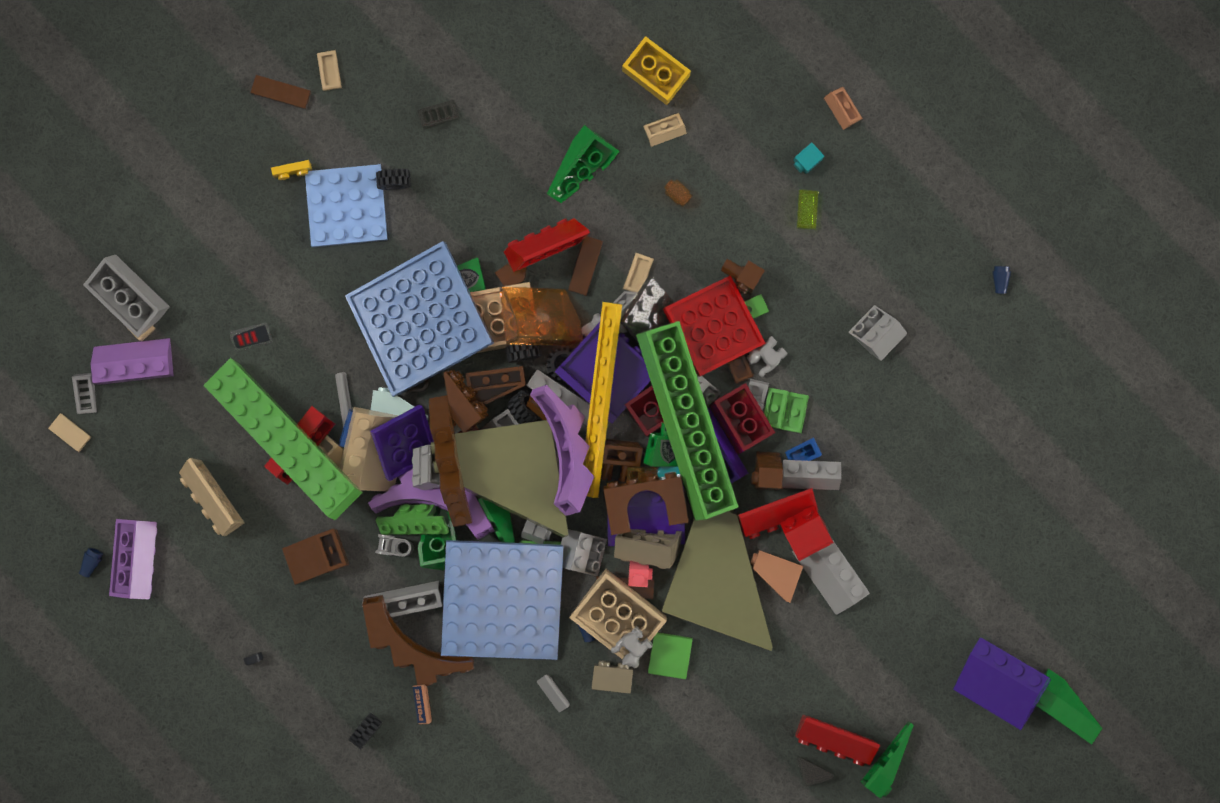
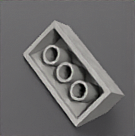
M117 255L105 257L83 284L137 338L157 323L170 307Z
M835 543L799 561L836 615L870 594Z

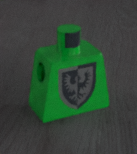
M479 258L457 266L469 292L486 290Z
M662 422L661 433H651L649 436L644 464L651 467H678L665 424Z

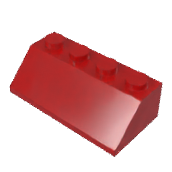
M566 218L556 223L557 226L551 228L549 225L541 229V233L535 235L533 232L526 235L522 241L516 239L508 243L504 254L513 272H516L579 244L590 233L589 229L575 218L569 221Z
M811 488L737 515L744 537L749 536L752 539L761 536L760 532L767 529L769 533L779 529L778 525L806 508L813 505L817 511L818 508L814 492Z
M804 714L795 734V737L799 738L798 742L807 746L810 743L817 745L816 749L827 753L828 750L835 752L834 756L846 759V757L854 759L853 763L863 767L864 764H871L880 747V744L876 741Z

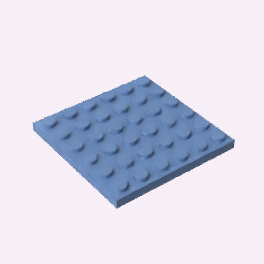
M444 241L345 295L392 397L404 393L494 344Z
M446 540L441 656L557 660L563 545Z

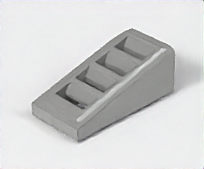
M92 373L73 375L72 382L77 414L97 412ZM79 380H88V383L79 384ZM89 387V391L80 392L79 388ZM90 395V399L80 400V396ZM91 403L92 408H91V407H82V408H81V404Z

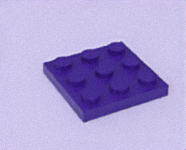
M417 405L370 431L385 478L388 481L413 469V449L431 445L434 442L424 408L421 405Z

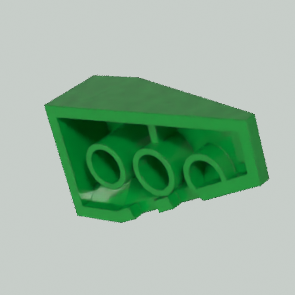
M1048 668L1044 675L1049 677L1051 681L1036 707L1090 744H1093L1102 727L1065 679Z
M909 721L860 781L880 799L882 796L886 797L892 790L890 786L893 784L914 726Z

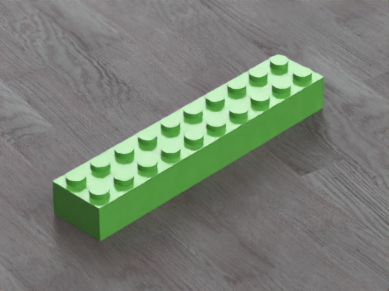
M680 321L637 334L639 346L695 520H705L738 508Z
M230 358L203 385L327 517L336 520L363 493L238 362Z

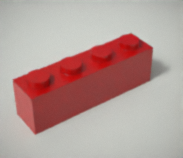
M311 406L298 425L319 446L335 426V423ZM271 457L264 467L288 485L292 479Z

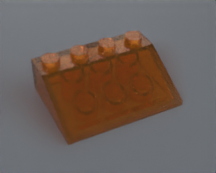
M500 287L506 344L570 346L583 340L581 321L565 289Z

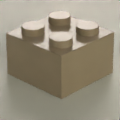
M599 660L598 664H594L592 689L631 694L633 668L622 665V663H618V666L610 665V661Z

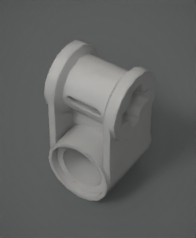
M378 534L380 539L378 550L375 553L406 557L413 553L414 546L411 541ZM404 542L409 546L406 553L400 551V545Z

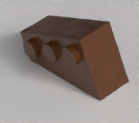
M524 365L465 373L467 387L470 386L476 393L475 398L479 403H484V405L526 385Z
M756 451V470L751 476V484L755 485L754 489H782L783 466L779 452Z

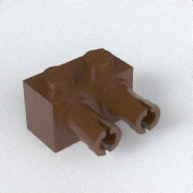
M728 258L721 269L723 273L728 276L731 275L735 279L737 289L744 295L753 292L765 271L749 260L745 266L741 267Z
M605 439L601 479L606 480L607 478L608 481L612 480L614 465H621L619 481L625 482V480L630 479L632 466L640 467L643 448L639 443Z

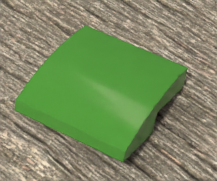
M769 388L764 414L772 428L802 434L809 396Z
M657 632L653 637L648 673L686 679L692 638Z

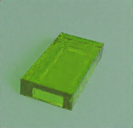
M799 190L797 228L816 229L818 191Z

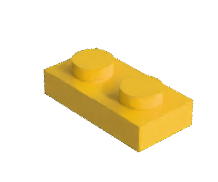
M306 160L272 167L271 171L272 175L278 178V180L289 179V175L293 174L305 176L308 174V171H312L310 161Z

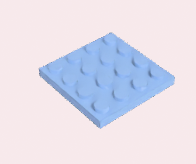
M381 164L308 171V174L305 175L311 247L388 240L384 192L377 188L376 172L382 171Z

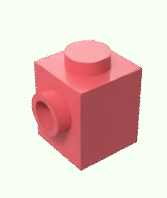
M630 561L628 586L648 587V580H652L653 569L649 568V564L641 565L639 562Z

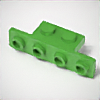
M404 504L399 507L393 517L376 518L381 534H448L449 532L444 516H434L437 511L435 505Z

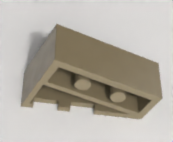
M630 529L631 532L616 535L614 558H619L622 561L639 562L641 565L649 564L661 569H670L681 549L682 531H676V534H664L663 530H658L657 534L646 533V530Z

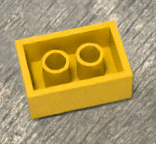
M646 36L622 65V72L666 105L669 104L687 81L691 70Z

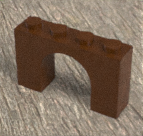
M676 472L665 473L664 477L657 478V475H650L645 477L646 480L638 481V478L627 479L626 483L619 484L618 481L607 483V486H604V495L611 535L631 532L627 512L628 503L636 493L645 490L656 492L663 498L666 504L669 526L688 523L681 475L676 474Z

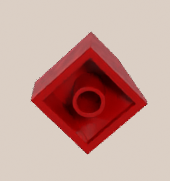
M814 505L780 523L799 561L834 543Z

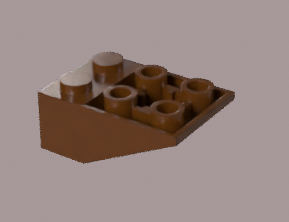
M446 371L443 374L451 417L464 433L473 429L489 416L487 413L488 409L484 403H479L475 398L476 393L470 386L467 387L463 382L464 377L459 371Z
M335 528L282 548L295 585L349 565L338 531Z

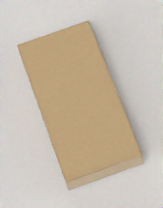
M336 50L317 53L322 90L342 88Z
M635 253L623 289L642 294L654 259Z
M61 413L48 428L78 452L82 450L91 438L90 435Z

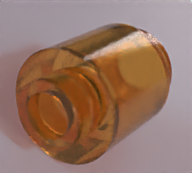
M678 179L675 181L670 180L664 187L666 189L665 194L682 207L693 197L690 194L691 191Z

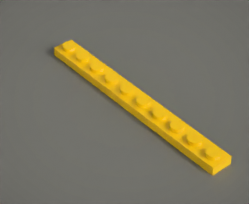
M609 302L602 303L585 440L590 447L583 462V465L594 475L587 496L592 498H598L622 311V304Z

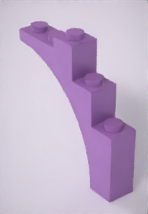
M547 385L532 389L530 396L541 408L554 435L559 458V483L554 505L567 516L581 511L594 479V475L583 465L590 446L578 435L585 416L574 405L566 406Z
M413 469L399 476L402 484L391 486L388 489L389 491L384 494L375 495L368 502L375 513L389 507L415 503L435 505L448 511L446 504H444L440 487L429 490L413 487ZM465 490L472 516V523L466 525L477 540L495 530L476 495Z

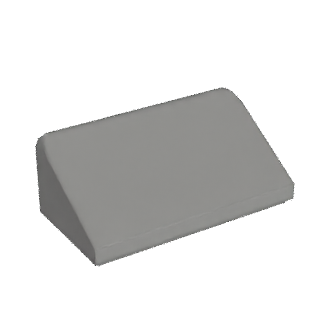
M549 674L537 680L538 685L558 712L570 706L569 701Z

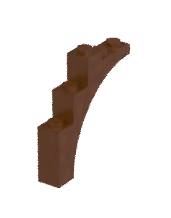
M448 396L429 398L430 431L435 444V461L440 474L442 498L447 506L453 527L471 524L472 516L463 484Z
M383 595L363 598L362 606L370 648L384 649L390 646L394 667L405 668L413 664L417 685H432L437 682V675L447 676L453 672L466 673L474 669L473 657L441 656V653L429 650L405 635L388 612Z

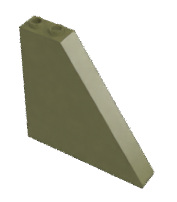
M547 420L455 434L459 464L466 491L563 538L568 537L566 516L554 505L558 491L559 472L552 430ZM434 442L431 443L432 454H435ZM435 461V462H433V463H434V470H435V473H439L438 468H437V464H436V461Z
M732 509L705 520H695L694 518L661 611L772 651V642L737 515L733 514L734 510Z

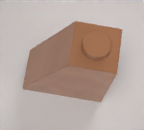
M758 550L757 554L753 553L750 564H753L752 569L780 597L790 603L803 566Z

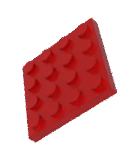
M731 275L663 309L670 324L680 321L695 372L699 377L766 344Z

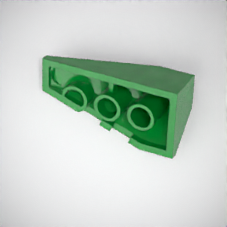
M584 125L573 139L547 194L560 203L564 202L579 190L580 182L585 179L588 181L594 178L592 173L598 168L606 169L619 153V150Z
M482 498L478 499L489 522L493 524L499 540L504 543H515L511 512Z
M436 507L437 511L434 516H444L449 532L448 534H421L418 553L422 568L445 570L446 540H458L449 512Z

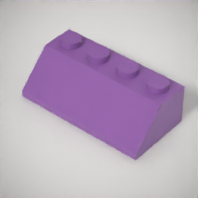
M170 338L94 347L91 360L92 382L101 385L174 376Z
M116 519L109 596L129 599H150L152 574L154 572L153 560L156 551L157 522Z

